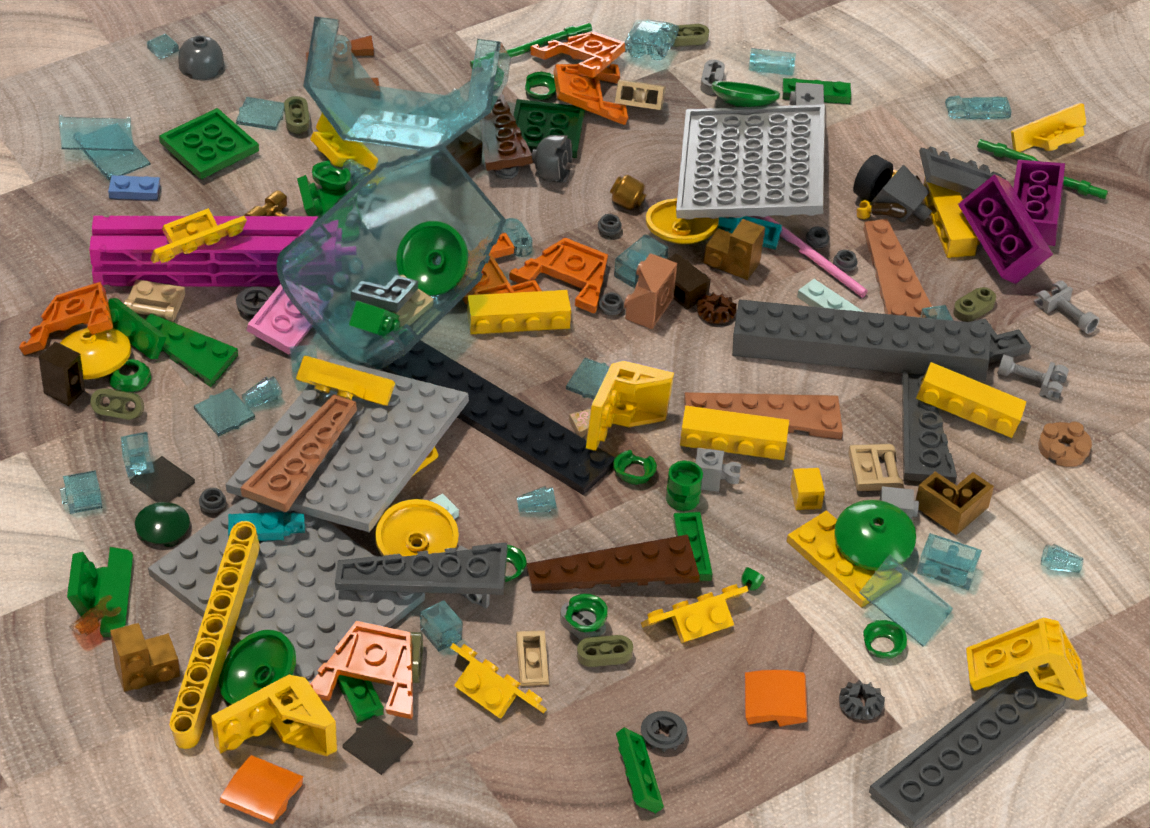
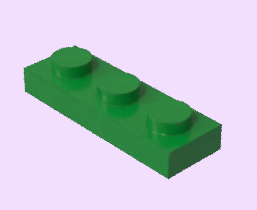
M783 78L782 99L790 100V92H795L797 82L823 84L824 102L850 104L851 83Z
M110 298L108 305L113 329L125 334L130 343L148 358L158 359L167 337L119 299Z
M674 513L675 535L682 536L688 534L700 581H712L713 573L701 513Z
M339 675L337 683L356 723L384 715V707L371 681Z
M623 727L616 733L619 743L618 750L623 757L626 767L625 774L630 781L633 791L632 798L639 807L657 813L664 808L643 736Z

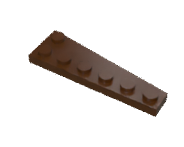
M498 82L475 85L486 171L532 164L531 152L522 137L520 128L516 125V120L510 112V107L507 101H505Z
M688 534L536 561L526 565L532 591L572 588L586 589L593 588L596 584H609L611 587H621V583L636 582L637 586H646L648 582L665 581V585L700 582Z

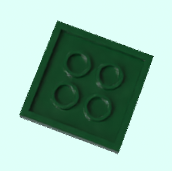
M516 100L513 116L531 153L537 149L538 144L545 137L550 135H567L572 144V158H577L585 116L584 109L574 105Z

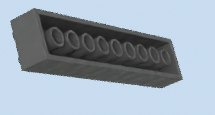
M739 299L733 333L732 356L902 373L905 370L908 371V374L925 375L930 362L973 380L986 381L990 353L991 324Z

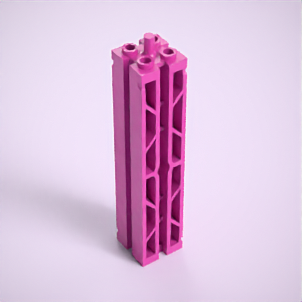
M93 216L89 248L93 284L101 282L103 286H133L137 279L181 287H278L287 278L301 287H318L319 285L335 287V277H340V263L335 262V260H340V257H354V247H340L339 243H335L339 242L340 231L339 227H335L334 217L324 216V218H319L318 216H245L247 221L240 234L229 237V235L224 236L212 245L203 244L189 254L179 253L165 263H161V261L152 263L151 256L155 249L169 244L162 230L163 225L186 216ZM241 216L213 217L217 225H220L233 219L239 218Z

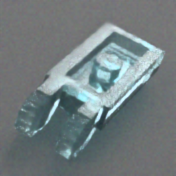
M958 95L947 97L945 105L949 108L948 115L954 119H1008L1011 117L1012 111L1007 97L961 98Z

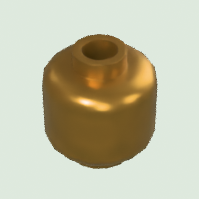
M630 175L619 176L610 190L612 201L627 210H632L636 205L640 207L647 196L643 193L645 189L644 183Z

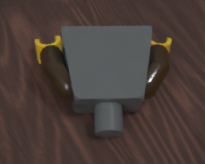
M902 165L898 171L893 170L890 181L874 198L872 205L866 200L860 202L859 208L856 209L857 217L859 219H867L872 212L873 215H887L905 222L911 214H914L924 222L932 212L922 203L929 192L922 184L920 178L917 175H913L905 165Z

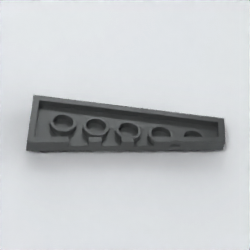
M903 370L901 373L903 480L923 482L936 471L955 484L957 474L952 454L949 453L947 435L944 434L942 416H940L937 407L916 399L924 375L908 374V371Z
M507 543L472 546V549L456 551V548L445 549V552L428 554V551H420L417 555L404 557L400 554H392L383 557L373 556L338 560L335 588L336 590L504 595L508 547Z

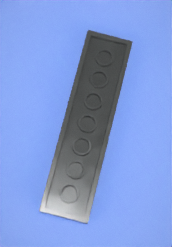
M1028 671L1020 673L1016 677L1002 680L870 785L869 793L907 826L915 828L1063 707L1066 698L1060 694L1037 687Z

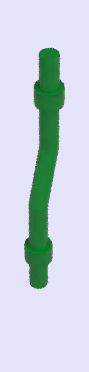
M591 23L577 27L572 25L564 28V31L538 38L498 53L495 51L487 53L485 57L470 61V66L472 69H477L486 65L490 67L497 65L499 61L530 52V46L538 44L540 48L548 45L549 41L565 39L568 41V37L591 32L592 25Z
M980 139L977 148L992 152L994 156L999 158L1007 157L1016 161H1039L1031 155L1009 149L1007 145L999 142L994 144ZM1064 176V186L1077 190L1079 194L1085 196L1090 194L1102 199H1106L1108 195L1107 190L1092 186L1091 182L1085 180L1080 182Z

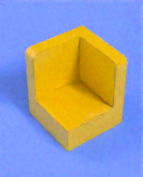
M793 469L790 488L795 510L822 509L825 489L820 469Z

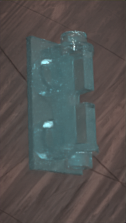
M751 48L749 70L793 75L796 53Z

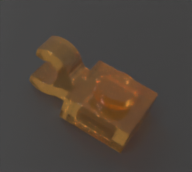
M111 595L101 598L94 608L88 610L69 626L75 635L85 633L88 636L100 626L98 621L104 616L114 617L120 613V607H116L112 611L107 610L106 603L112 599Z

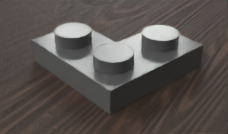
M397 275L385 286L361 281L351 291V301H360L390 312H398L418 290V281Z
M986 318L971 322L989 324ZM991 327L989 363L1002 360L1003 355L1015 357L1030 352L1031 345L1019 329L997 335Z

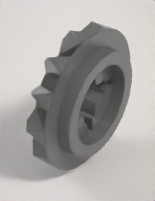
M264 287L244 289L236 298L238 312H243L245 317L255 316L273 292ZM256 299H258L259 302L257 306L254 305Z
M859 679L856 683L848 682L845 688H841L839 705L852 718L870 720L880 715L884 708L885 697L881 695V688H874L872 682L863 684ZM859 694H862L864 699H867L865 706H863L860 698H858Z
M657 711L649 714L643 720L640 733L643 736L644 742L651 745L652 750L657 747L661 748L663 752L670 748L676 751L677 747L685 742L687 726L678 715L668 711ZM659 728L664 732L669 731L668 737L664 734L658 735Z

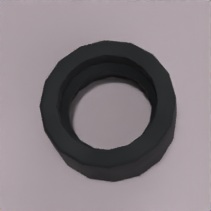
M876 154L870 156L857 173L853 185L854 194L872 203L878 193L890 181L893 174V164Z

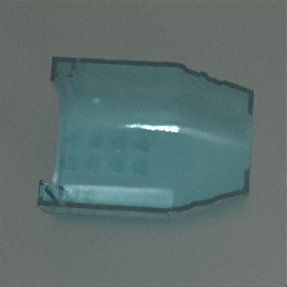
M441 143L417 151L415 154L399 157L395 161L381 163L364 176L280 252L277 258V273L288 298L337 354L352 364L375 370L382 369L405 355L481 280L483 275L481 273L482 269L489 262L491 257L489 253L492 246L497 243L506 219ZM439 221L452 226L461 234L468 249V265L463 278L449 292L430 296L434 299L433 306L410 326L405 324L395 332L391 331L384 337L349 325L356 304L355 301H351V291L361 281L385 286L395 275L399 276L396 264L397 250L401 240L410 229L423 222ZM441 257L436 259V265L441 263Z

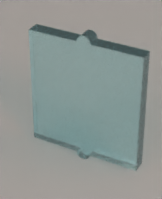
M246 97L243 106L239 108L236 124L276 131L280 120H283L284 103Z
M584 358L567 383L566 389L582 395L583 398L588 397L594 400L610 367L606 363L601 364Z
M231 388L215 396L210 395L208 399L194 405V410L218 437L233 429H239V426L255 419V414Z

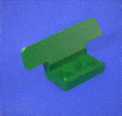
M328 174L322 177L329 181L339 183V177L334 174ZM306 175L297 178L307 215L318 216L319 218H324V216L334 217L335 227H339L340 240L354 239L357 233L354 218L349 224L341 222L340 212L342 206L346 204L344 200L347 194L345 186L336 191L323 188L317 189L314 182L310 183Z
M110 547L108 566L96 568L94 563L89 561L84 552L72 554L67 598L81 617H101L100 633L103 637H111L110 630L124 627L126 623L133 554L127 549Z

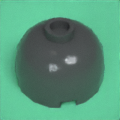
M195 36L189 38L179 49V70L185 76L186 73L191 74L193 79L215 77L218 75V70L221 68L223 70L224 68L222 48L210 37Z
M550 135L545 137L538 144L537 149L532 152V161L537 172L548 181L564 183L568 179L570 170H566L568 162L572 163V144L567 135Z

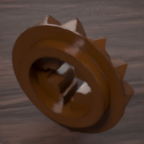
M712 292L710 296L703 295L702 300H698L697 312L707 322L723 324L735 317L737 304L732 301V297L725 298L723 293L716 295ZM716 305L721 306V307H718V309H716V311H714V308H713V307H715Z

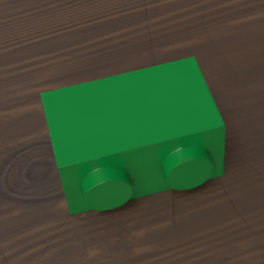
M356 301L349 325L392 340L393 335H396L399 330L400 321L398 320L399 315Z

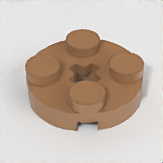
M1056 422L1044 425L1038 447L1043 457L1047 460L1049 457L1056 460V465L1075 467L1081 465L1085 458L1089 456L1092 441L1088 433L1084 431L1081 423ZM1061 442L1068 443L1069 447L1065 446V444Z

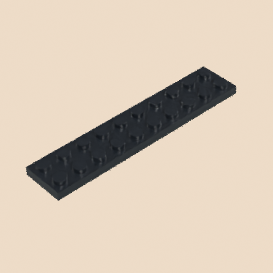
M416 337L412 338L381 364V371L468 393L469 402L457 418L582 495L589 491L614 467L615 457L598 447L596 451L587 449V440Z

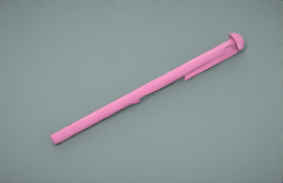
M748 216V217H752V218H756V219H761V220H765V221H769V222H773V223L779 224L777 221H775V220H774L773 218H771L770 216H766V217ZM782 226L780 236L787 242L800 248L799 253L806 255L861 298L866 296L868 292L866 288Z

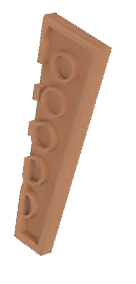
M888 219L865 222L863 230L869 252L871 253L872 265H874L876 270L875 277L876 281L879 282L880 296L884 302L885 314L937 319V315Z
M685 392L684 407L693 406L789 420L788 433L800 430L809 432V436L842 440L843 430L839 398L835 395Z
M334 394L240 487L242 496L287 512L357 411L356 402Z

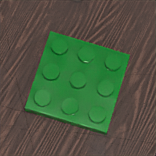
M218 108L159 135L160 143L200 179L259 152V144Z

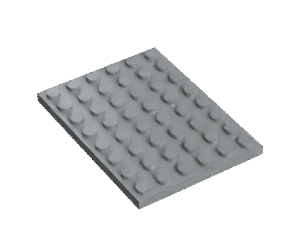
M825 104L686 109L676 206L677 218L716 219L719 217L741 218L743 216L766 217L805 214L813 216L823 214Z
M331 358L328 362L395 381V386L387 406L356 397L352 398V401L356 402L357 411L289 510L370 532L469 402V397L466 392ZM309 384L225 484L227 493L242 496L240 487L338 392L330 390V393L327 394L315 390V386Z
M244 497L148 568L149 576L203 617L228 542V514L284 511ZM288 510V511H287L288 513H298V514H302V513L295 512V511H292V510ZM304 514L305 533H291L289 536H284V540L259 541V553L232 640L238 643L248 635L261 630H276L283 633L293 643L296 651V665L293 675L304 677L311 683L318 674L317 670L331 658L335 652V647L356 621L391 628L425 600V593L336 590L335 578L338 560L373 557L374 555L326 520Z

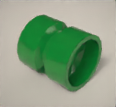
M685 460L671 465L666 490V501L671 508L678 511H689L697 507L700 501L703 471L700 466Z

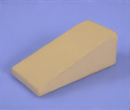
M545 630L517 632L516 650L520 686L549 685Z

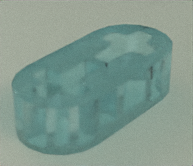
M514 218L503 220L501 222L500 234L506 233L514 245V255L518 257L530 255L532 253L533 240L523 224Z

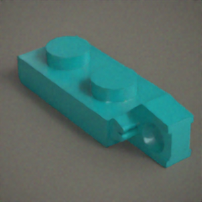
M748 216L741 218H718V228L729 233H733L742 219L765 227L762 247L776 250L782 231L781 224Z
M288 512L228 514V539L233 526L241 521H248L255 525L259 541L284 540V536H289L291 533H305L304 514Z

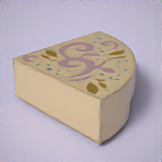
M591 409L572 413L569 416L572 427L580 437L588 434Z

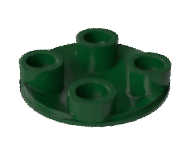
M158 502L148 505L138 513L135 519V530L139 540L163 544L166 547L176 546L179 539L186 534L190 526V518L186 510L170 502Z

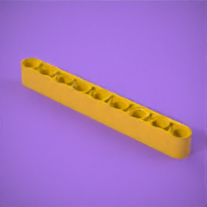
M241 521L235 524L230 532L170 718L169 726L175 744L182 749H190L196 746L201 738L259 553L260 543L255 525L248 521Z

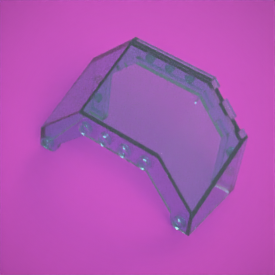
M315 16L303 87L313 98L342 140L437 153L491 113L508 82L511 58L500 41L477 38L471 80L450 96L376 86L352 53L350 40L346 36L338 34L339 20Z

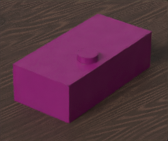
M1018 160L1013 189L1047 245L1055 246L1064 187L1065 163Z
M994 174L958 203L1001 278L1017 284L1053 255L1009 181Z

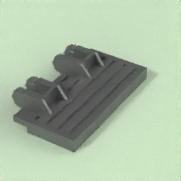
M931 146L927 149L921 147L919 150L926 182L969 195L994 174L1006 180L999 173H990L987 165L982 164L978 169L975 161L964 162L955 158L951 160L949 152L942 151L938 155L937 149Z

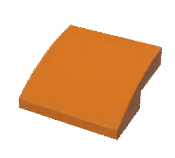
M789 670L745 672V717L748 724L777 720L781 727L807 722L805 673Z
M251 755L238 769L220 797V803L273 824L286 811L288 800L302 786L304 776Z

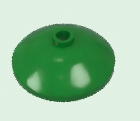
M715 81L712 83L714 93L724 102L736 106V108L765 107L780 98V92L759 85L732 81Z
M427 221L414 226L405 234L397 250L396 264L399 276L404 275L409 279L417 280L418 289L428 296H437L449 292L461 281L467 269L468 249L465 240L455 228L443 222ZM441 257V263L436 265V259Z
M862 500L853 503L842 511L836 521L834 537L839 551L848 561L867 570L884 571L900 566L911 556L916 544V530L912 520L902 509L889 502Z
M261 630L248 635L238 642L225 658L219 677V689L223 698L232 705L287 675H293L296 665V651L293 643L283 633L276 630Z

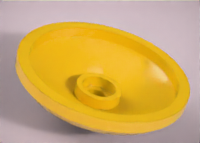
M677 198L660 201L651 206L646 213L648 229L658 238L670 243H698L712 236L718 228V218H677Z
M88 328L80 329L71 333L60 342V344L81 354L84 380L103 377L118 370L127 362L131 355V345L128 337L121 331L113 328L93 335Z
M411 499L391 506L383 513L376 527V544L382 556L400 554L403 557L417 555L420 551H428V554L445 552V549L457 548L458 527L453 516L439 504L428 500ZM414 544H419V545H421V546H420V547H414V546H412V545H414Z

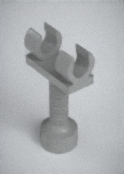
M1064 281L1052 284L1054 287H1057L1051 290L1052 297L1045 290L1035 294L1039 297L1034 300L1038 308L1044 309L1045 313H1049L1060 307L1079 321L1078 327L1086 334L1094 331L1099 324V318L1092 312L1085 314L1068 302L1071 300L1073 288L1068 287Z
M1003 355L997 374L1007 377L1010 373L1014 372V374H1019L1038 382L1041 381L1040 396L1044 397L1045 395L1051 400H1058L1063 389L1061 384L1065 383L1069 372L1067 367L1050 362L1047 373H1040V371L1016 365L1013 360L1014 357Z

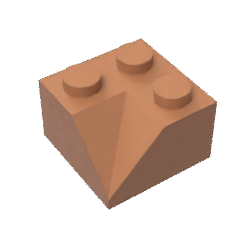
M651 253L645 261L639 263L636 275L639 278L635 291L632 295L628 294L624 302L626 320L650 329L654 328L673 301L677 263Z

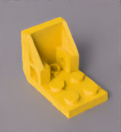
M627 361L612 363L591 405L586 448L596 451L600 441H605L608 427L611 428L612 424L634 427L665 421L668 416L674 373Z
M1043 617L966 648L969 680L974 691L990 687L997 682L1010 677H1016L1020 673L1028 671L1035 685L1039 688L1074 700L1088 697L1082 660L1059 621ZM1048 663L1046 667H1039L1041 665Z
M287 675L211 715L214 744L220 754L227 750L238 748L244 741L253 736L264 734L270 727L274 729L285 745L324 756L337 751L336 721L304 677ZM286 719L293 720L291 724H285L283 721Z

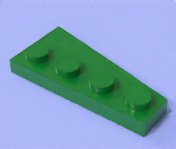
M150 314L145 319L167 337L161 352L164 351L169 354L170 359L178 364L180 362L186 366L188 372L195 377L199 375L209 387L214 385L238 357V348L153 314Z

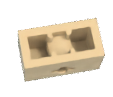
M620 79L618 80L615 103L661 110L663 108L666 86Z

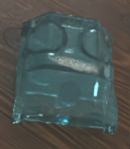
M637 20L634 22L625 40V52L627 53L628 50L629 54L635 58L647 54L653 60H662L673 46L679 26L664 21Z

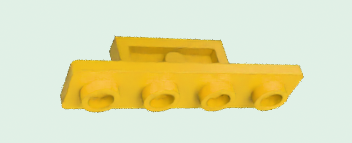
M1075 104L1012 130L1013 150L1021 152L1036 146L1044 148L1045 151H1053L1062 144L1075 142L1077 138L1084 136L1083 126L1086 125L1084 104Z
M323 109L316 125V129L319 132H313L310 140L317 146V150L330 160L332 165L336 167L354 166L364 178L370 179L378 163V158L329 109Z
M208 208L165 224L162 230L169 244L155 249L152 253L151 261L152 263L158 261L165 263L179 253L189 254L203 244L212 245L224 236H236L243 231L247 220L245 216H241L217 225Z
M309 356L303 357L296 376L298 381L314 385L315 390L327 394L332 390L338 392V396L350 400L356 397L384 406L389 404L395 386V381Z
M737 584L721 589L723 594L713 596V593L710 592L697 597L698 602L689 605L688 600L674 604L672 605L673 610L664 613L663 609L652 611L647 614L648 619L641 622L642 628L673 619L682 644L732 627L734 622L726 600L743 595L749 591L748 587L738 588Z
M452 643L450 648L470 662L454 685L460 691L500 719L517 695L543 714L546 712L547 709L540 704L543 699L529 689L525 694L518 689L521 683L510 675L506 674L502 678L496 673L499 668L485 659L481 663L475 659L478 653L463 644L460 648Z

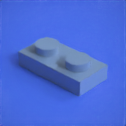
M111 175L108 190L109 198L158 201L160 177Z

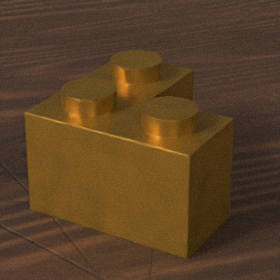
M742 219L733 233L718 228L706 245L704 264L748 280L760 264L765 227Z
M935 471L919 484L915 501H919L918 509L957 535L989 508L994 486L974 472L956 486Z
M139 623L110 630L114 664L124 692L141 689L148 685L180 677L179 660L169 633L145 640Z

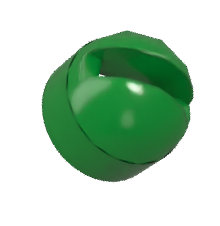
M749 567L745 568L741 576L743 587L747 583L751 584L750 591L758 589L765 580L762 574Z

